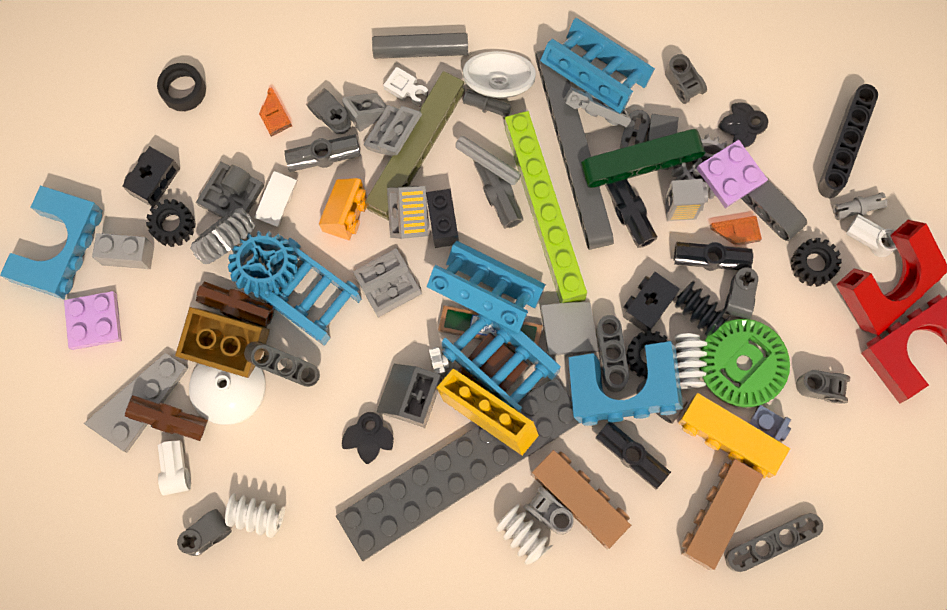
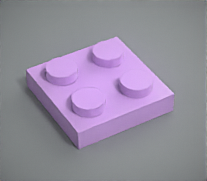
M739 140L699 164L696 168L725 209L768 181Z
M114 291L64 300L69 349L76 350L122 341L117 294Z

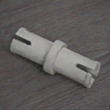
M881 192L864 198L858 196L853 201L833 205V213L838 212V214L834 216L837 220H841L842 218L858 214L863 216L868 211L886 208L887 199L881 201V198L886 196Z

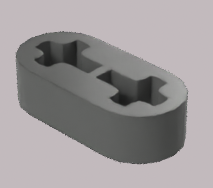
M635 110L630 113L631 122L624 129L620 148L628 147L627 142H630L631 136L636 137L635 144L644 142L650 123L649 115L645 111ZM637 118L642 119L639 130L634 129Z

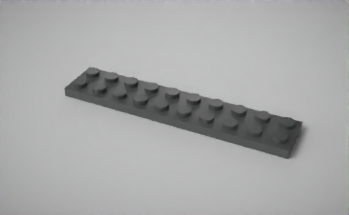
M557 377L524 396L518 402L522 407L521 414L534 422L539 435L523 456L480 426H477L337 514L336 518L360 559L364 562L580 424L573 416L572 400Z

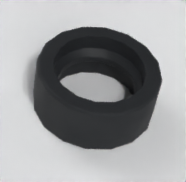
M187 63L169 65L161 72L157 80V89L160 97L169 108L176 111H189L201 104L206 94V85L201 74L194 66ZM187 76L194 80L195 87L188 96L172 98L169 95V86L175 79Z

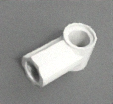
M859 214L847 229L846 234L868 246L872 253L878 257H887L897 249L890 236L895 230L884 229ZM881 239L886 240L890 247L884 246Z
M168 441L159 444L158 452L161 473L158 475V484L161 494L165 496L189 491L191 489V479L189 471L185 467L182 442Z

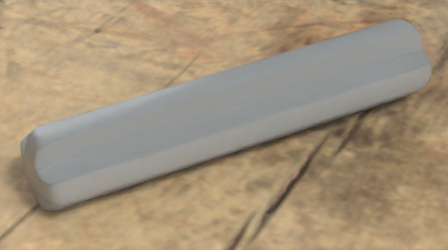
M461 136L455 144L456 149L511 185H515L520 179V172L465 136Z

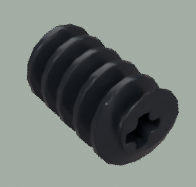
M693 280L677 296L675 307L678 309L685 306L682 314L685 316L692 313L691 323L700 320L697 328L700 330L707 327L705 336L708 337L714 334L731 316L723 318L726 311L724 308L715 311L718 302L708 304L710 295L701 297L702 287L693 290L695 285Z

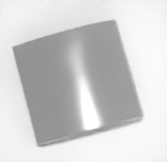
M387 105L363 145L367 150L376 153L398 155L422 113L404 106L398 109Z
M397 248L353 271L378 318L422 294Z
M590 302L541 305L547 351L550 357L598 352Z

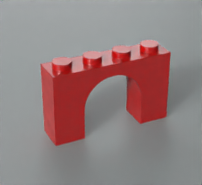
M908 219L890 235L903 263L901 278L892 291L883 295L872 273L855 268L836 284L861 330L879 336L947 273V263L927 223Z
M940 294L927 302L929 308L924 311L918 308L906 316L909 319L908 322L902 325L899 321L888 328L886 331L889 335L883 339L880 336H876L867 342L868 349L861 353L899 404L929 386L911 362L907 352V343L913 331L926 330L935 333L947 344V296L943 298Z

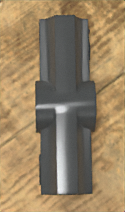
M356 134L332 140L319 138L310 145L284 150L289 172L315 166L327 168L334 162L361 156ZM322 150H327V151H328V153H327L326 155H324V156H318V153H319L320 151H322Z
M474 162V166L484 185L483 190L490 206H494L503 228L517 226L523 221V216L514 199L511 184L478 162Z

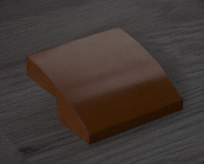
M490 332L468 359L473 361L496 336ZM503 343L479 369L491 379L515 352ZM523 360L502 381L499 387L507 393L530 364ZM462 366L460 367L459 373L488 391Z

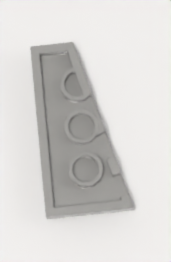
M165 353L84 424L127 453L148 425L124 416L132 395L158 404L160 402L164 403L188 368Z

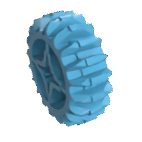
M258 230L256 237H252L248 233L247 241L240 239L239 246H234L232 249L233 254H230L228 257L230 262L228 270L231 272V280L236 282L238 289L244 288V292L247 295L254 291V296L257 298L261 292H264L265 297L268 298L270 291H274L278 295L279 287L287 290V282H293V274L297 273L296 264L298 260L297 256L294 255L295 249L289 247L287 239L281 241L279 233L272 238L270 231L266 233V236H262ZM253 254V258L247 261L246 265H243L245 260ZM283 263L281 269L273 275V270Z

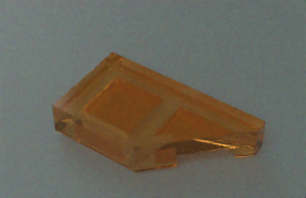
M271 87L268 89L267 98L264 105H262L259 115L272 137L292 127V124Z
M757 216L710 224L712 231L735 246L760 242L762 240Z

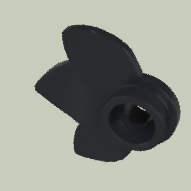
M739 102L732 104L733 114L724 117L718 127L723 132L734 135L733 143L739 140L745 148L749 147L755 142L757 135L767 129L768 117L762 111H754L751 105ZM753 119L760 120L758 125H753L751 122Z
M367 412L361 415L357 424L348 427L342 438V448H357V452L365 464H370L377 458L380 448L392 450L394 443L391 431L383 426L381 417L374 412ZM369 421L375 422V427L372 430L366 429V424Z

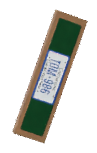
M443 306L438 331L461 336L478 319V314L474 311ZM524 322L521 331L539 346L542 325ZM491 325L485 326L474 339L483 340L490 332L497 336V331ZM510 342L504 343L505 345L513 346Z

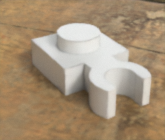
M398 67L395 68L383 85L384 90L403 101L407 96L411 97L412 102L417 106L422 104L421 99L416 97L417 94L422 93L428 96V89L425 86H415L417 79Z
M439 347L429 349L434 373L440 374L441 378L446 377L444 369L449 368L447 358L441 354Z

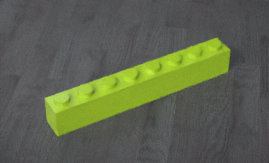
M529 111L505 117V131L518 172L521 174L520 179L559 302L585 301L587 290Z

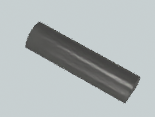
M468 33L373 36V58L468 55Z

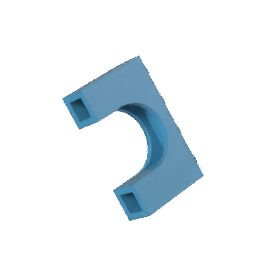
M40 185L30 208L40 216L65 224L68 234L66 245L57 256L46 261H35L10 253L0 276L11 283L64 300L66 294L72 289L76 271L82 266V257L92 243V234L95 227L101 222L103 210L94 202Z
M668 341L645 345L648 368L646 384L636 396L626 400H615L605 395L602 387L600 360L594 353L568 357L574 418L582 423V425L592 426L598 424V421L601 420L620 422L624 420V417L634 416L636 419L650 417L651 413L660 412L661 415H672L676 413V410L683 409L677 354L673 343Z

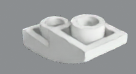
M274 171L254 218L278 227L298 180Z

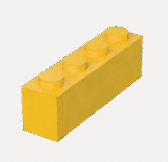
M452 369L436 387L446 404L522 456L539 436L533 421L455 369Z
M699 393L692 398L678 422L683 426L682 430L694 437L696 435L706 440L704 443L717 451L722 449L728 453L727 457L730 460L736 459L741 463H745L763 474V479L776 475L790 450L786 445Z

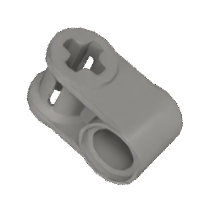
M540 486L533 500L523 507L555 533L562 535L568 533L573 526V515L554 496ZM560 514L565 515L569 520L568 526L563 529L556 527L554 524V518Z

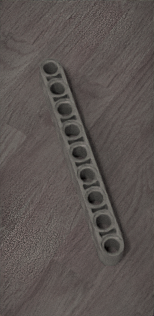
M544 50L536 51L538 71L587 248L592 250L613 245V233L600 187L588 188L580 164L583 160L591 157L578 108H572L564 100L571 88L570 80L540 61Z

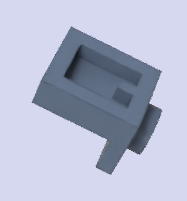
M762 405L757 407L749 421V424L777 441H784L791 431V428L788 426L791 422L790 418H782Z

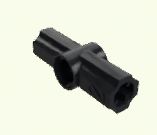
M625 179L605 185L615 204V212L623 226L626 225L637 248H643L657 240L658 237L647 218L645 204L640 196L635 195L628 180Z
M676 242L673 260L674 265L703 267L709 271L716 269L739 271L742 268L752 269L753 251L750 248L723 246L717 242H712L708 245ZM707 253H715L719 260L713 261L709 259Z
M608 422L595 437L597 441L618 457L624 466L631 468L655 490L659 488L671 473V471L650 455L642 444L635 442L612 422ZM627 449L637 450L639 460L635 462L630 461L626 456Z

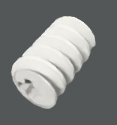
M696 334L676 335L675 340L679 342L675 345V348L679 352L677 353L681 389L690 390L706 386L705 382L699 381L700 377L706 376V372L700 371L699 367L706 366L707 362L699 360V357L707 356V352L700 350V347L707 346V342L700 340V336Z
M233 493L226 507L225 523L229 527L236 524V528L240 530L246 526L247 532L251 533L256 529L258 535H263L266 532L267 537L272 538L282 525L286 509L282 506L280 511L276 512V504L272 503L267 510L266 501H262L259 507H256L255 498H252L249 504H246V496L244 495L237 502L236 493Z
M517 504L499 520L500 523L496 530L498 532L507 530L503 538L505 540L514 538L510 545L511 548L521 546L517 555L520 557L527 554L525 564L528 565L537 561L553 545L545 547L548 537L538 538L541 529H530L534 521L524 522L523 520L527 513L517 514L516 512L520 506Z

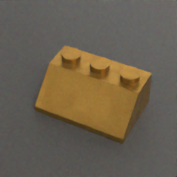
M189 307L175 356L249 378L255 365L246 360L244 355L245 348L254 341L266 344L270 329L200 308ZM263 348L255 352V361L260 360L264 352Z

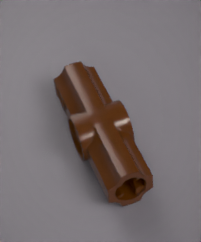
M204 281L197 291L196 301L198 303L219 310L220 313L230 318L243 319L267 328L274 316L275 308L273 306L251 299L249 295L235 289L227 290Z
M132 395L124 415L129 419L149 424L157 430L170 434L176 433L197 441H201L208 422L204 418L184 413L182 409L161 402L158 404Z

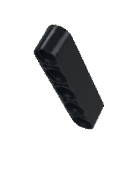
M870 84L859 86L847 105L818 184L819 193L825 198H835L846 186L878 99L877 89ZM860 97L865 98L867 102L861 100ZM852 117L858 119L860 123L855 122ZM844 138L849 139L852 144H848ZM836 159L843 161L845 166L838 164ZM828 181L835 182L837 187H832Z

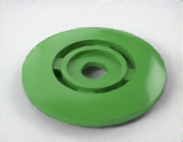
M750 319L730 320L705 339L707 346L701 347V350L707 352V356L699 357V360L707 362V365L699 368L700 371L706 372V376L702 377L706 386L720 400L737 407H756L774 399L784 388L790 373L788 350L780 336L767 325ZM749 341H752L759 345L764 350L767 357H764L762 352L756 346L749 344ZM738 357H749L752 362L751 368L746 371L741 370L737 366ZM720 369H724L726 375H727L732 381H734V382H736V383H739V384H740V387H737V386H735L734 384H732V383L721 373V370H720Z

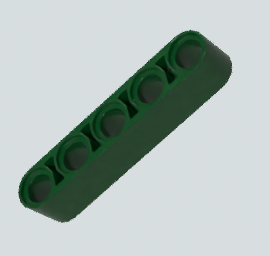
M690 129L595 155L583 160L580 164L588 188H595L694 161L703 157L706 152L698 130Z

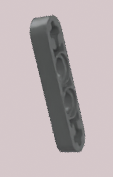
M816 514L801 515L732 548L726 554V564L734 572L747 571L819 536L823 531V522ZM806 519L809 522L814 521L816 525L812 528L813 533L811 530L799 533L797 528L805 526L807 524ZM783 529L789 530L793 535V541L789 545L783 544L779 539V534ZM765 541L769 545V553L766 556H760L756 552L755 546L757 542ZM750 551L752 557L743 560L742 567L739 564H733L732 560L735 559L734 553L744 555Z

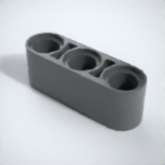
M769 181L741 198L785 241L792 239L807 225L805 216Z
M606 315L600 319L596 329L603 383L607 390L619 392L624 389L629 380L622 326L617 317ZM610 324L614 327L615 332L607 334L603 331L602 326ZM610 348L615 349L619 357L617 359H610L606 355V350ZM613 373L619 374L622 377V383L613 384L610 381L609 375Z
M251 342L245 348L244 355L249 363L306 387L315 385L320 378L319 369L315 365L262 342ZM263 348V357L260 360L255 361V352L258 349ZM282 358H286L287 364L285 368L279 370L278 362ZM309 368V375L305 379H301L302 370Z

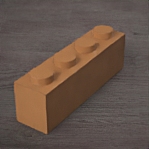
M553 450L534 469L531 476L554 496L561 505L569 510L573 517L607 550L610 549L631 527V524L628 522L630 517L619 507L615 510L608 503L610 500L608 495L600 488L596 491L589 484L591 480L583 471L579 470L576 472L570 466L572 461L563 452L557 453Z
M736 459L729 462V464L725 462L718 473V477L721 480L717 487L714 485L711 487L706 496V500L709 502L705 510L700 509L693 523L697 524L693 533L688 532L681 544L684 547L682 555L708 570H715L764 475Z

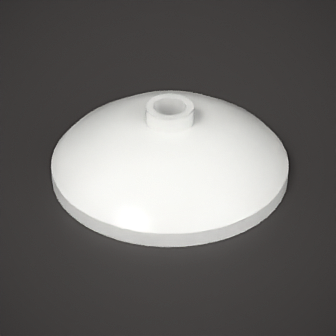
M503 51L478 54L469 59L463 68V78L466 84L477 93L493 98L514 97L525 92L534 84L536 75L535 68L530 61L520 55Z
M198 364L191 375L189 383V396L195 410L206 420L219 425H233L248 419L260 407L266 390L263 370L256 366L250 377L246 378ZM227 380V385L224 388H220V382Z

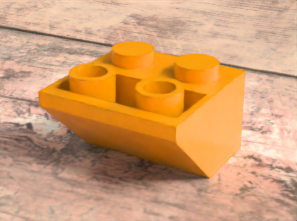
M361 179L336 180L319 221L322 232L349 241L352 234L357 233L360 225L358 218L360 213L365 212L367 208L365 204L367 199L366 190Z

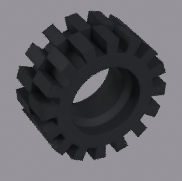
M165 199L164 204L156 203L157 209L151 207L152 215L147 214L146 218L149 222H146V226L149 228V233L164 246L168 244L170 247H174L175 243L178 246L183 245L181 242L183 239L186 242L190 240L187 236L188 234L192 236L194 234L192 228L196 226L193 221L195 218L182 202L178 203L175 199H172L170 202L168 199ZM170 215L178 216L180 223L175 230L166 231L163 229L162 223L165 218Z
M812 238L808 239L794 252V256L791 258V262H793L791 270H796L794 276H800L801 283L807 281V286L815 284L816 287L822 284L825 285L839 272L841 268L839 265L842 263V259H838L840 252L839 250L836 252L833 250L836 247L834 244L831 246L827 245L829 240L825 239L823 242H820L821 238H815L814 241ZM811 254L820 255L825 261L824 269L821 271L812 270L807 264V257Z
M647 330L646 333L641 332L632 339L626 351L627 365L631 366L630 370L632 372L635 371L637 373L636 376H644V379L648 378L647 363L640 356L641 349L645 345L668 342L666 340L667 336L664 335L662 337L658 331L651 333V330Z

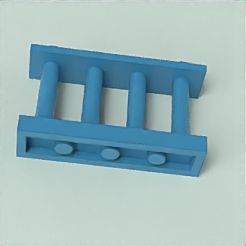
M578 18L573 20L566 37L568 40L560 44L552 38L547 43L540 60L618 113L625 109L633 93L631 88L636 83L645 88L655 70L654 67ZM576 44L587 51L583 57L571 51ZM596 57L607 64L603 70L591 64ZM617 70L626 76L627 79L620 83L610 75Z
M289 238V247L295 249L294 255L303 262L302 265L297 269V273L293 274V282H287V290L282 288L278 295L270 291L268 298L265 297L264 292H261L259 297L325 346L330 340L329 335L326 333L328 330L327 326L351 297L358 303L362 300L358 293L359 288L348 280L344 283L300 250L301 246L295 240ZM283 263L279 264V267L273 270V275H275L280 270ZM312 268L322 278L303 302L293 308L287 303L289 301L288 296ZM332 283L342 292L319 321L315 320L313 323L306 318L308 316L307 312L328 285Z
M456 241L452 246L446 263L448 268L445 270L435 265L427 284V288L517 333L520 332L528 310L524 309L525 305L527 304L535 308L546 284L459 241ZM460 271L471 278L467 281L455 274ZM482 282L494 289L490 292L478 285ZM504 293L516 299V302L512 303L501 296Z
M477 313L478 319L454 344L446 338L442 340V353L449 361L459 363L492 395L521 413L522 407L518 402L542 377H549L553 380L559 373L561 366L521 330L517 333ZM491 325L497 331V336L473 361L469 360L461 350L485 326ZM510 342L516 348V353L490 379L479 368L503 343ZM523 360H530L535 365V370L509 396L499 385Z

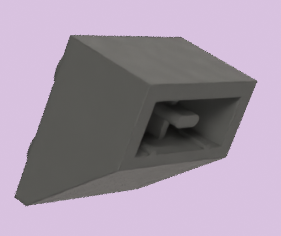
M393 364L376 412L426 428L438 394L436 387L442 382L441 375L416 366Z

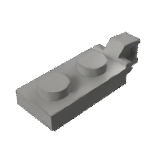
M571 87L564 98L565 103L572 108L577 109L581 107L591 116L597 117L599 115L604 117L612 125L618 126L620 124L627 127L631 122L626 108L621 113H618L587 91L582 92Z

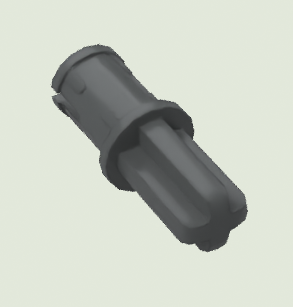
M467 89L465 92L463 104L481 109L483 113L490 111L504 117L509 116L511 111L510 104L481 95L471 89Z

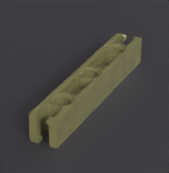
M445 71L441 73L419 110L422 116L398 155H392L365 200V204L368 206L367 210L389 221L387 188L410 186L465 92L463 80Z

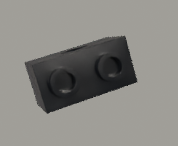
M149 146L146 152L139 156L138 163L133 171L126 175L122 187L133 197L154 208L181 168L174 159Z
M451 188L426 192L435 248L453 246L456 241H459Z
M654 272L650 278L648 276L644 277L638 286V289L641 291L635 298L631 295L623 307L626 309L623 317L645 333L647 330H652L680 290V288L657 272ZM649 298L653 299V303L649 306L645 304Z

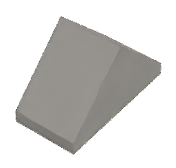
M377 93L347 96L342 99L348 117L359 132L378 121L387 107Z

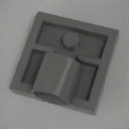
M220 162L196 203L198 206L222 218L238 208H243L246 213H249L264 188V184L251 177L249 173L235 165L229 166Z

